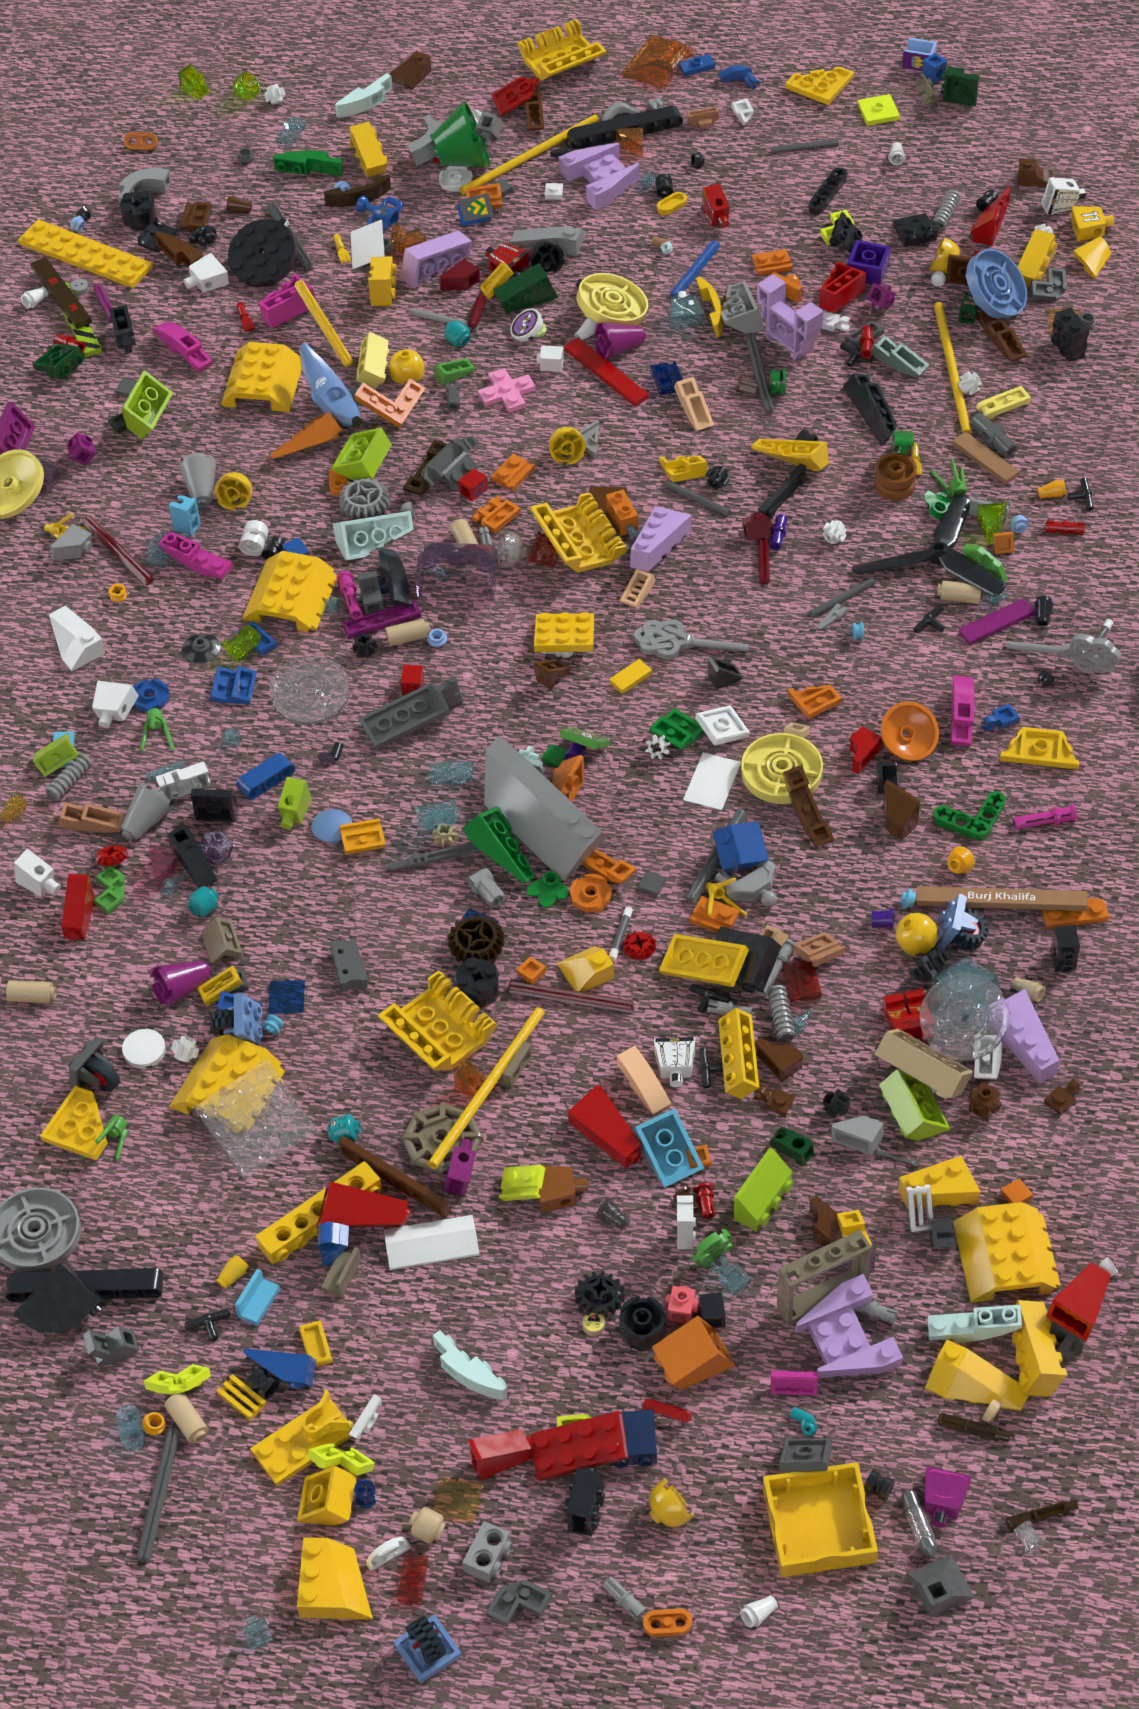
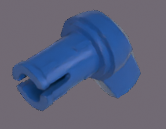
M744 65L730 66L719 72L723 83L733 80L745 81L751 89L757 88L754 83L758 86L760 84V81L752 75V70Z

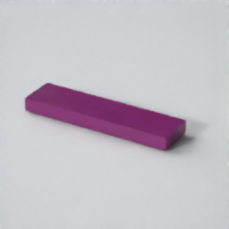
M1022 598L959 628V634L970 646L1035 615V610Z
M411 601L412 604L409 608L393 606L364 615L357 620L342 622V627L349 640L361 634L372 633L386 627L421 618V612L416 601Z

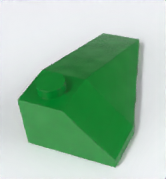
M498 806L478 814L462 828L467 839L520 882L525 884L536 878L527 857L521 854L518 849L520 845L518 839H513L510 830H512L509 821Z

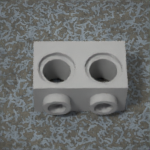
M483 1521L462 1562L464 1572L488 1583L491 1582L493 1576L497 1577L502 1568V1563L500 1562L503 1556H508L513 1546L510 1532ZM492 1540H498L500 1542L498 1545L495 1546L489 1544V1542H491ZM481 1561L489 1562L487 1566L478 1565Z

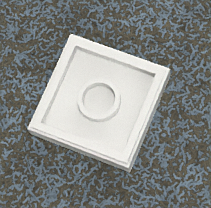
M731 705L696 714L695 719L714 746L749 737V730Z

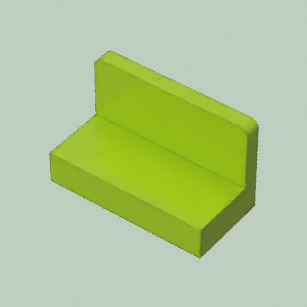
M68 733L34 754L33 762L44 777L78 756L79 753L69 741L70 736Z

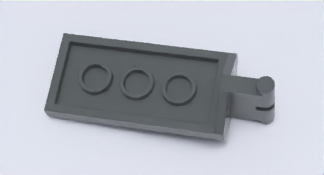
M450 676L449 680L439 685L431 682L358 718L375 750L377 751L451 714L449 708L463 704L456 676Z

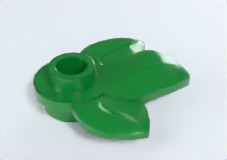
M927 490L924 496V500L929 506L930 515L934 518L942 519L951 503L948 492L945 490L935 495Z
M554 871L544 873L540 880L532 881L527 888V896L538 897V901L543 908L553 906L557 898L567 899L569 892L567 886L561 883L560 876Z

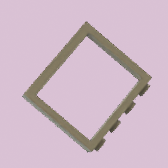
M861 1230L778 1269L777 1310L787 1326L798 1322L842 1282L864 1274L869 1284L872 1247ZM852 1260L850 1270L794 1296L795 1286ZM796 1276L797 1280L791 1282L790 1278Z

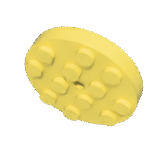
M596 273L585 277L580 283L576 296L577 303L584 312V315L597 323L637 326L643 321L648 309L646 295L637 285L628 279L609 273Z
M774 733L763 736L748 746L742 757L741 774L747 789L759 799L775 804H791L783 772L802 765L810 783L808 787L813 794L822 780L823 761L818 749L805 738L789 733Z

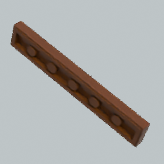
M345 1136L339 1140L340 1153L358 1165L365 1161L379 1178L441 1217L446 1218L451 1213L448 1200Z

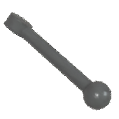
M880 1148L874 1151L877 1157L884 1156L909 1164L914 1169L918 1168L920 1164L917 1159L908 1160L883 1152Z

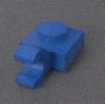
M1007 704L993 709L992 715L984 717L983 720L986 724H983L982 728L985 732L993 730L997 725L1003 729L1019 723L1020 717L1013 707Z

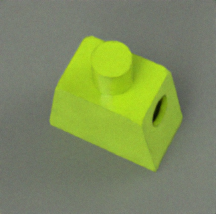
M291 777L286 778L278 803V810L281 816L280 826L284 829L290 830L293 823L301 824L312 801L305 780Z

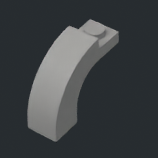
M430 114L424 117L428 127L427 132L421 138L407 144L416 166L436 156L433 148L435 144H433L430 134L434 133L442 123L441 120H432Z
M146 168L131 173L119 184L120 194L118 202L120 203L125 193L142 191L166 193L172 183L170 169Z

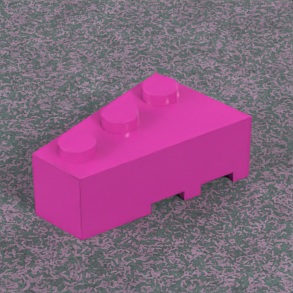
M297 274L292 275V280L287 284L285 282L282 283L281 289L277 292H271L259 302L262 319L271 328L279 326L281 323L293 319L303 312L309 311L295 288V282L303 280ZM304 281L307 288L309 289V291L315 299L313 288Z

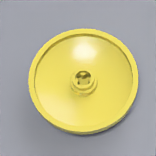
M11 450L0 455V519L10 518L23 512L33 503L42 488L44 480L42 464L28 451Z

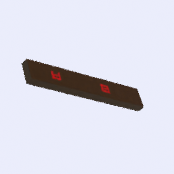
M46 257L30 263L31 269L76 329L92 323L90 315Z

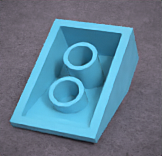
M675 1108L632 1129V1132L641 1143L643 1154L664 1188L704 1169ZM685 1149H688L692 1155L693 1162H696L698 1167L690 1168Z

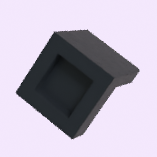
M897 762L877 763L876 785L878 793H884L886 780L898 786Z
M951 1217L928 1218L930 1245L933 1248L956 1246V1237L953 1235Z
M722 1293L700 1294L699 1308L701 1318L714 1328L726 1327Z

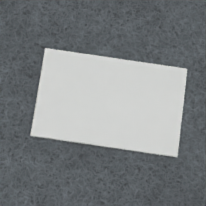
M382 220L351 231L353 269L371 263V257H385Z
M703 752L683 800L722 810L741 762Z

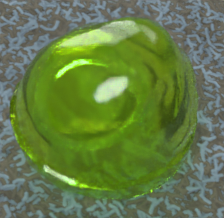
M249 71L242 72L233 82V92L241 100L253 99L260 93V84L257 78Z

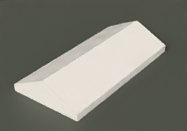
M473 1215L384 1229L390 1270L479 1255Z

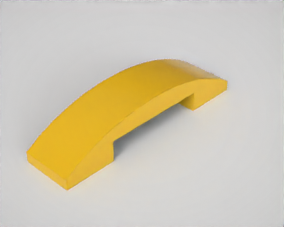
M697 277L696 280L703 302L710 300L714 312L709 315L716 338H718L722 334L724 324L719 297L706 280Z

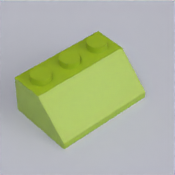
M145 370L141 373L121 408L127 428L141 439L153 430L173 394L170 389Z
M382 427L351 434L333 464L332 470L353 481L354 479L361 480L362 477L363 479L370 477L372 480L392 446Z
M897 1069L879 1084L883 1092L882 1096L888 1102L891 1114L897 1120L900 1132L905 1138L919 1141L950 1130L930 1087L925 1083Z
M769 1148L734 1197V1220L756 1232L761 1226H766L770 1219L769 1214L773 1209H778L782 1201L781 1197L784 1193L788 1194L794 1183L792 1181L791 1169L774 1149Z

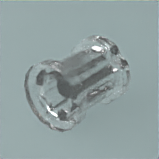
M1031 1521L1020 1524L1014 1530V1536L1019 1537L1025 1546L1024 1550L1027 1554L1039 1550L1045 1543L1044 1539L1039 1538L1033 1529Z

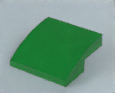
M673 708L665 717L660 716L649 728V731L658 737L664 735V740L670 742L671 745L679 750L688 747L705 733L697 721L676 708Z

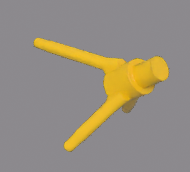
M74 513L68 514L57 523L46 524L44 530L50 532V534L58 539L69 528L62 524L73 517Z
M735 877L721 883L708 882L705 888L709 893L707 913L709 916L712 914L714 898L723 899L731 907L739 909L740 914L744 917L747 916L745 911L724 895L725 890L723 887L735 882Z

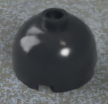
M539 240L532 245L529 251L528 259L531 267L538 263L541 264L542 268L543 266H550L548 270L543 268L545 273L551 271L557 273L564 264L563 250L553 240Z

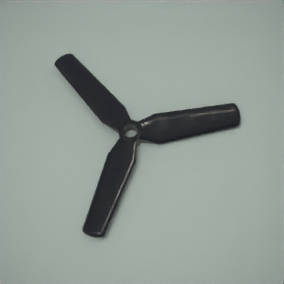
M955 495L934 533V543L930 545L929 549L852 566L854 574H863L931 561L941 565L946 571L992 597L1000 595L1006 588V583L963 553L952 549L958 542L970 508L971 499L963 495Z

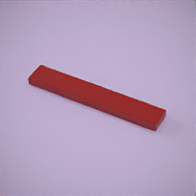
M577 337L564 345V350L634 407L649 399V393Z

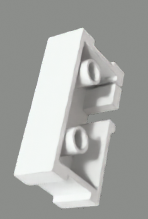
M204 761L156 776L159 791L169 800L191 793V789L211 786L208 777L209 772Z
M677 1196V1249H693V1240H696L695 1231H693V1227H696V1219L693 1217V1196Z

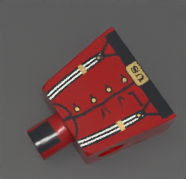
M720 183L704 187L701 210L711 226L719 225L720 228H726L730 224L728 220L730 207Z
M503 243L497 249L488 247L485 252L491 271H494L502 262H505L513 273L521 272L529 265L528 251Z

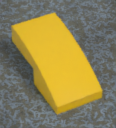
M859 1210L837 1214L843 1237L861 1230L872 1247V1243L866 1233L865 1221Z

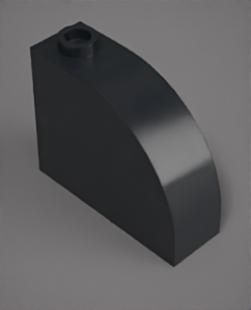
M720 926L716 941L746 945L749 949L735 984L750 993H754V991L763 993L782 946L771 937Z
M63 1262L57 1266L13 1315L31 1329L45 1333H57L79 1325L90 1315L94 1317L103 1308L100 1304L104 1299L66 1262Z

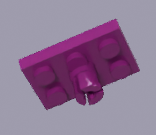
M13 402L6 404L0 417V454L11 450H25L35 429V425Z

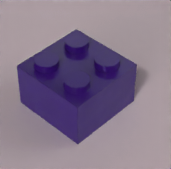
M856 240L847 265L866 272L865 283L881 285L890 263L891 246Z

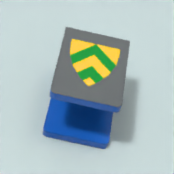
M488 193L460 199L459 204H457L462 226L489 221L494 216Z

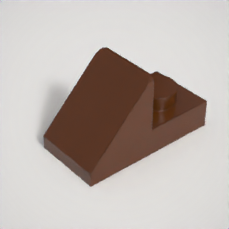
M557 659L539 661L533 665L536 680L550 690L553 689L557 678L569 675L571 670L570 667Z

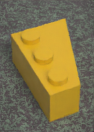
M369 121L350 126L349 146L355 148L357 153H354L356 158L359 157L360 166L367 178L385 173L388 165L387 156H383L382 144L376 139V130L374 127H371Z
M1038 229L1034 230L1017 266L1026 285L1030 286L1032 280L1042 281L1045 270L1056 254L1057 242H1055L1054 234Z
M392 256L371 257V271H369V276L371 277L368 278L371 306L392 305L393 299H396V289L393 288V286H396V276L393 275L397 274V265L393 264Z
M962 1156L899 1178L898 1191L907 1209V1187H925L924 1185L927 1184L931 1187L932 1207H936V1205L957 1206L958 1204L979 1205L981 1191ZM921 1193L922 1206L926 1208L925 1193ZM913 1194L914 1208H917L916 1194Z

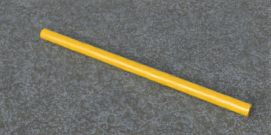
M594 114L459 188L460 193L465 195L466 188L482 186L568 139L567 132L571 128L599 122L598 116Z
M937 302L934 304V310L962 434L967 432L971 435L972 431L963 392L958 385L960 379L943 304Z
M536 1007L430 1158L428 1165L432 1169H437L498 1082L522 1043L527 1040L545 1014L541 1008Z

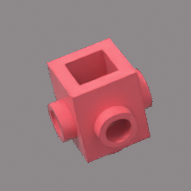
M673 1286L671 1294H667L665 1308H668V1321L686 1324L692 1320L693 1312L697 1313L699 1307V1299H696V1290L687 1286Z

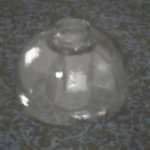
M500 530L497 535L500 538L499 544L494 546V562H499L497 568L510 569L517 566L522 558H525L527 547L524 546L521 536L509 530Z

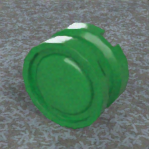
M776 369L770 370L771 395L776 393L786 394L785 369H780V371H776Z

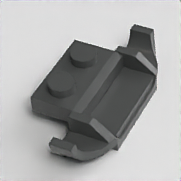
M473 435L449 442L426 464L423 476L430 487L438 479L442 478L448 487L455 491L459 487L458 480L473 468L476 470L479 468L468 455L469 450L478 443Z

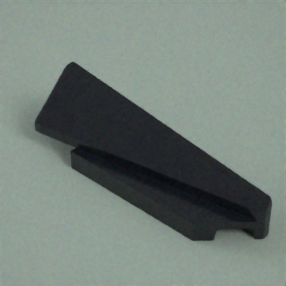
M853 373L843 385V388L880 445H884L892 436V431L897 428L895 419L879 385L870 383L869 376L866 374Z

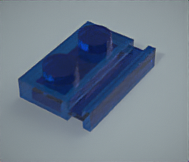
M673 361V364L662 363L650 366V372L660 396L676 393L674 388L676 382L683 380L676 361Z

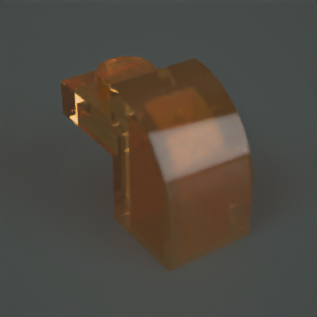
M398 223L392 225L391 239L394 242V251L404 256L406 248L426 242L425 236L418 228L405 233Z

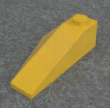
M758 439L751 445L752 449L796 466L801 463L806 466V469H811L812 471H821L829 463L827 442Z
M948 1339L935 1361L925 1387L926 1390L945 1399L965 1400L974 1404H990L995 1399L1001 1403V1408L1016 1411L1022 1410L1029 1395L1023 1394V1388L1020 1383L969 1349Z

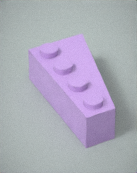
M458 230L406 248L401 279L415 289L421 281L424 280L426 282L430 280L431 275L434 273H441L449 264L453 266L469 256L472 240Z
M655 506L631 548L630 567L647 572L662 560L664 554H668L675 544L678 545L684 536L687 537L690 534L692 515Z
M1025 989L989 1008L988 1023L1038 1083L1057 1074L1059 1058Z

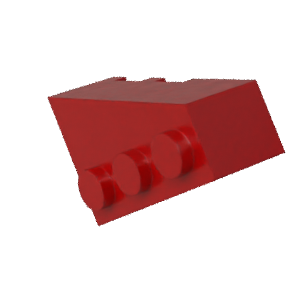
M836 261L835 268L831 270L829 278H826L820 288L819 307L827 312L835 313L865 291L866 272Z

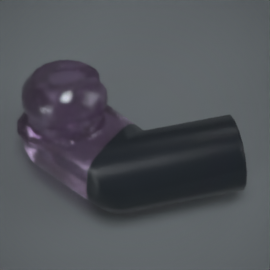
M335 742L330 753L326 751L321 752L318 756L321 764L329 765L338 761L344 745L340 742Z

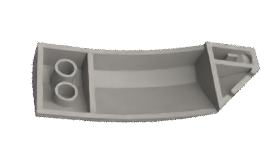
M500 735L485 750L484 805L489 810L498 806L512 827L511 831L565 882L607 839V836Z

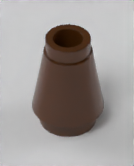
M234 195L232 197L228 196L226 210H229L230 213H251L252 202Z

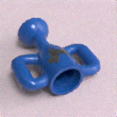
M361 196L356 203L357 212L362 213L367 210L373 213L367 220V225L374 223L373 221L382 220L383 231L388 226L393 227L398 222L399 212L403 208V203L393 197L385 198L382 204L376 207L369 204L365 196ZM387 204L394 205L396 208L388 207Z

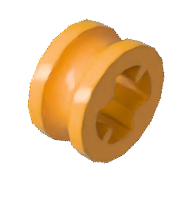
M122 584L112 585L109 588L110 599L114 602L125 600L127 597L125 586Z

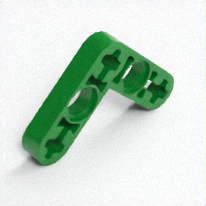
M991 792L976 818L947 806L936 807L933 810L932 818L934 823L975 840H985L1005 807L1006 797L1001 792ZM996 799L1000 800L996 803L995 808L992 807L993 801H996ZM990 813L994 817L986 819L983 817V814ZM962 820L966 822V825L958 826L955 822Z

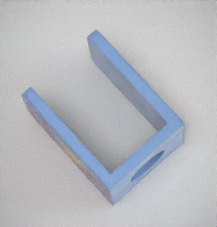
M908 38L907 50L903 51L902 68L922 71L923 60L936 53L937 42Z

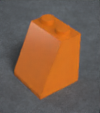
M696 1316L652 1346L656 1353L654 1355L655 1361L666 1372L664 1374L666 1381L671 1387L675 1386L680 1390L736 1366L715 1328L699 1316Z

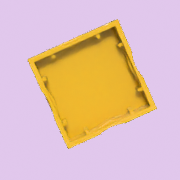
M858 1462L829 1466L828 1471H796L763 1476V1492L781 1578L877 1563L878 1549L872 1522L865 1506V1491Z

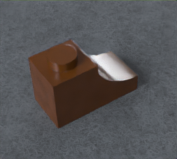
M1019 159L1017 186L1047 187L1049 178L1053 177V171L1041 168L1037 164V159Z
M762 1037L755 1041L756 1055L781 1082L802 1069L803 1056L790 1043L774 1045L765 1041Z
M817 1195L810 1200L809 1209L817 1222L814 1225L813 1238L819 1246L823 1247L843 1238L837 1219L838 1213Z

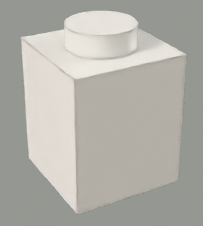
M541 346V352L537 353V364H540V371L562 372L564 361L563 347Z

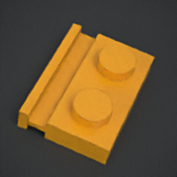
M380 818L339 825L345 855L386 848Z

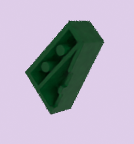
M540 263L493 289L506 313L559 298Z

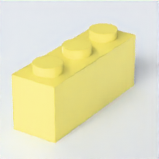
M371 332L367 334L361 342L357 382L365 383L373 389H376L379 384H383L386 378L385 369L388 364L386 357L389 353V340Z

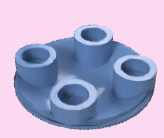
M338 809L325 810L313 819L311 825L312 833L321 841L338 844L342 840L339 825L352 823V820L344 811Z

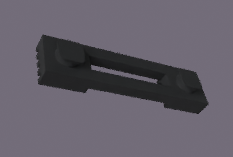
M800 463L791 472L787 482L773 497H768L758 508V512L765 514L768 519H772L776 510L799 486L806 482V466Z

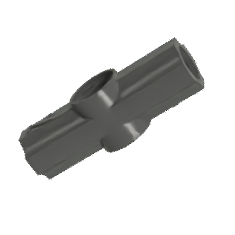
M980 412L975 414L970 420V425L981 434L983 442L988 447H995L1007 458L1012 457L1017 451L1018 446L1006 435V431L1001 424L995 425Z

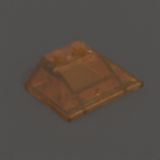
M650 35L621 72V75L666 89L673 80V68L681 58L688 60L694 53L695 48L678 41Z

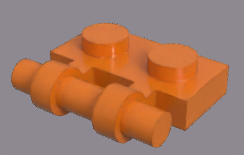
M498 495L487 501V505L483 508L480 507L476 510V514L471 518L474 522H478L481 519V525L488 527L489 531L496 534L521 513V509L507 499L502 502V497Z

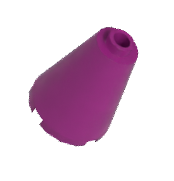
M598 323L594 330V336L597 335V341L594 342L596 351L605 359L643 344L646 339V332L641 326Z
M202 960L160 965L150 969V978L154 977L155 982L151 984L153 992L160 1004L166 1003L165 1007L174 1005L207 982L212 974L209 964Z

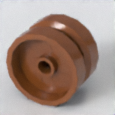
M890 453L882 456L876 462L874 481L876 492L883 498L895 501L911 496L915 491L917 466L915 461L905 454Z

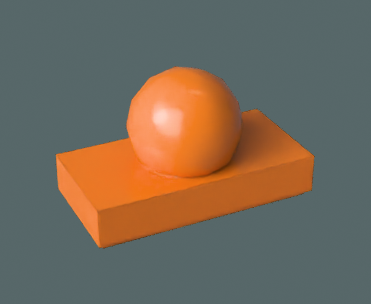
M776 272L772 273L786 283L785 297L799 303L803 296V286L800 285L799 278L794 274L783 277Z

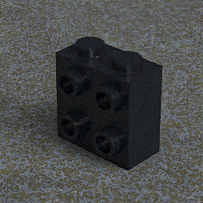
M1072 308L1056 312L1052 323L1051 341L1053 345L1059 348L1061 356L1065 357L1068 362L1085 357L1089 336L1088 327L1082 323L1079 315Z
M577 1468L575 1476L570 1478V1497L565 1499L563 1508L565 1513L564 1523L568 1524V1532L592 1536L593 1529H598L600 1522L599 1507H603L605 1500V1482H601V1472H597L593 1468Z

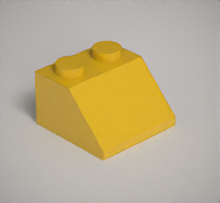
M332 1466L306 1476L297 1521L332 1526L349 1521L357 1476L337 1466Z

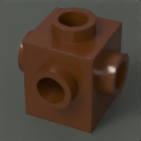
M982 1082L978 1088L974 1087L969 1094V1111L988 1121L993 1114L999 1111L1002 1105L1000 1102L1001 1092L994 1086Z

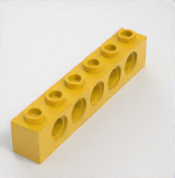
M365 1161L335 1181V1183L378 1194L382 1190L381 1179ZM326 1188L255 1236L258 1248L273 1265L278 1261H284L291 1252L303 1248L310 1239L318 1236L319 1229L316 1227L319 1216L317 1214L320 1213Z

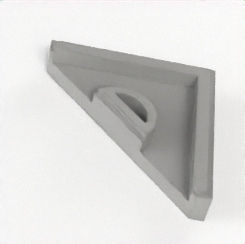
M599 420L579 431L586 443L585 451L593 458L597 456Z

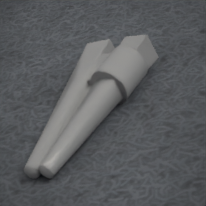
M660 97L655 98L656 102L653 99L648 100L652 110L664 107Z
M836 603L817 628L822 630L836 620H839L848 613V608H841V604Z

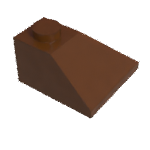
M416 50L404 58L389 73L392 82L413 90L431 72L430 56Z
M949 254L946 283L968 286L966 272L972 257Z
M886 780L883 798L886 830L892 836L904 840L918 826L920 800L889 780Z

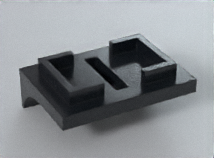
M155 217L138 236V246L159 253L161 249L156 245L155 232L159 231L174 236L178 231L176 228L161 223Z

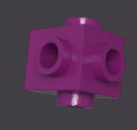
M873 283L866 300L872 302L871 306L879 310L882 308L889 309L895 301L896 293L891 291L892 287L885 283H882V285Z
M77 432L66 444L70 459L80 464L87 465L96 454L93 440L88 435Z

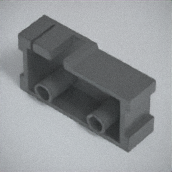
M350 938L349 941L338 942V940L331 941L330 951L340 992L354 988H368V978L363 959L360 958L356 938Z

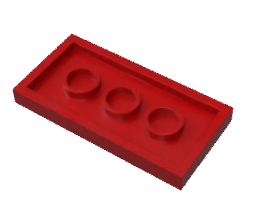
M620 1411L531 1433V1440L534 1445L532 1450L535 1474L538 1481L575 1473L577 1468H594L628 1459L623 1418Z

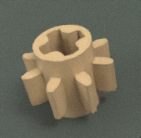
M449 822L438 824L437 830L432 831L435 845L440 844L442 848L452 847L453 842L458 841L456 826L452 827Z

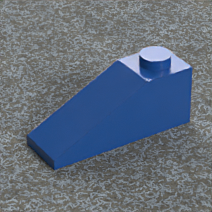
M244 1348V1354L289 1384V1388L295 1390H303L304 1387L312 1388L316 1359L312 1356Z

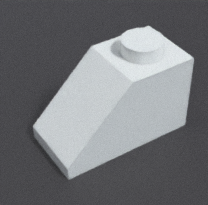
M976 1035L975 1079H997L1002 1063L1003 1043L998 1035Z

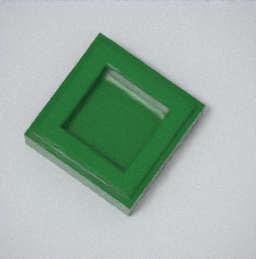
M551 744L541 757V761L554 768H558L561 762L564 761L567 750Z

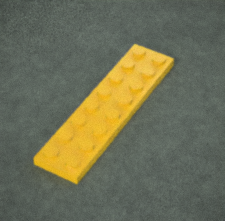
M40 219L18 239L19 245L134 288L153 268L152 262Z

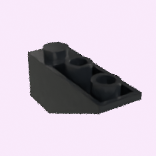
M186 825L167 833L171 850L198 889L217 881L200 846Z

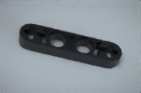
M839 167L832 170L809 201L808 209L810 213L818 215L824 212L846 182V169ZM821 195H827L828 197L823 198V197H820V196H821Z

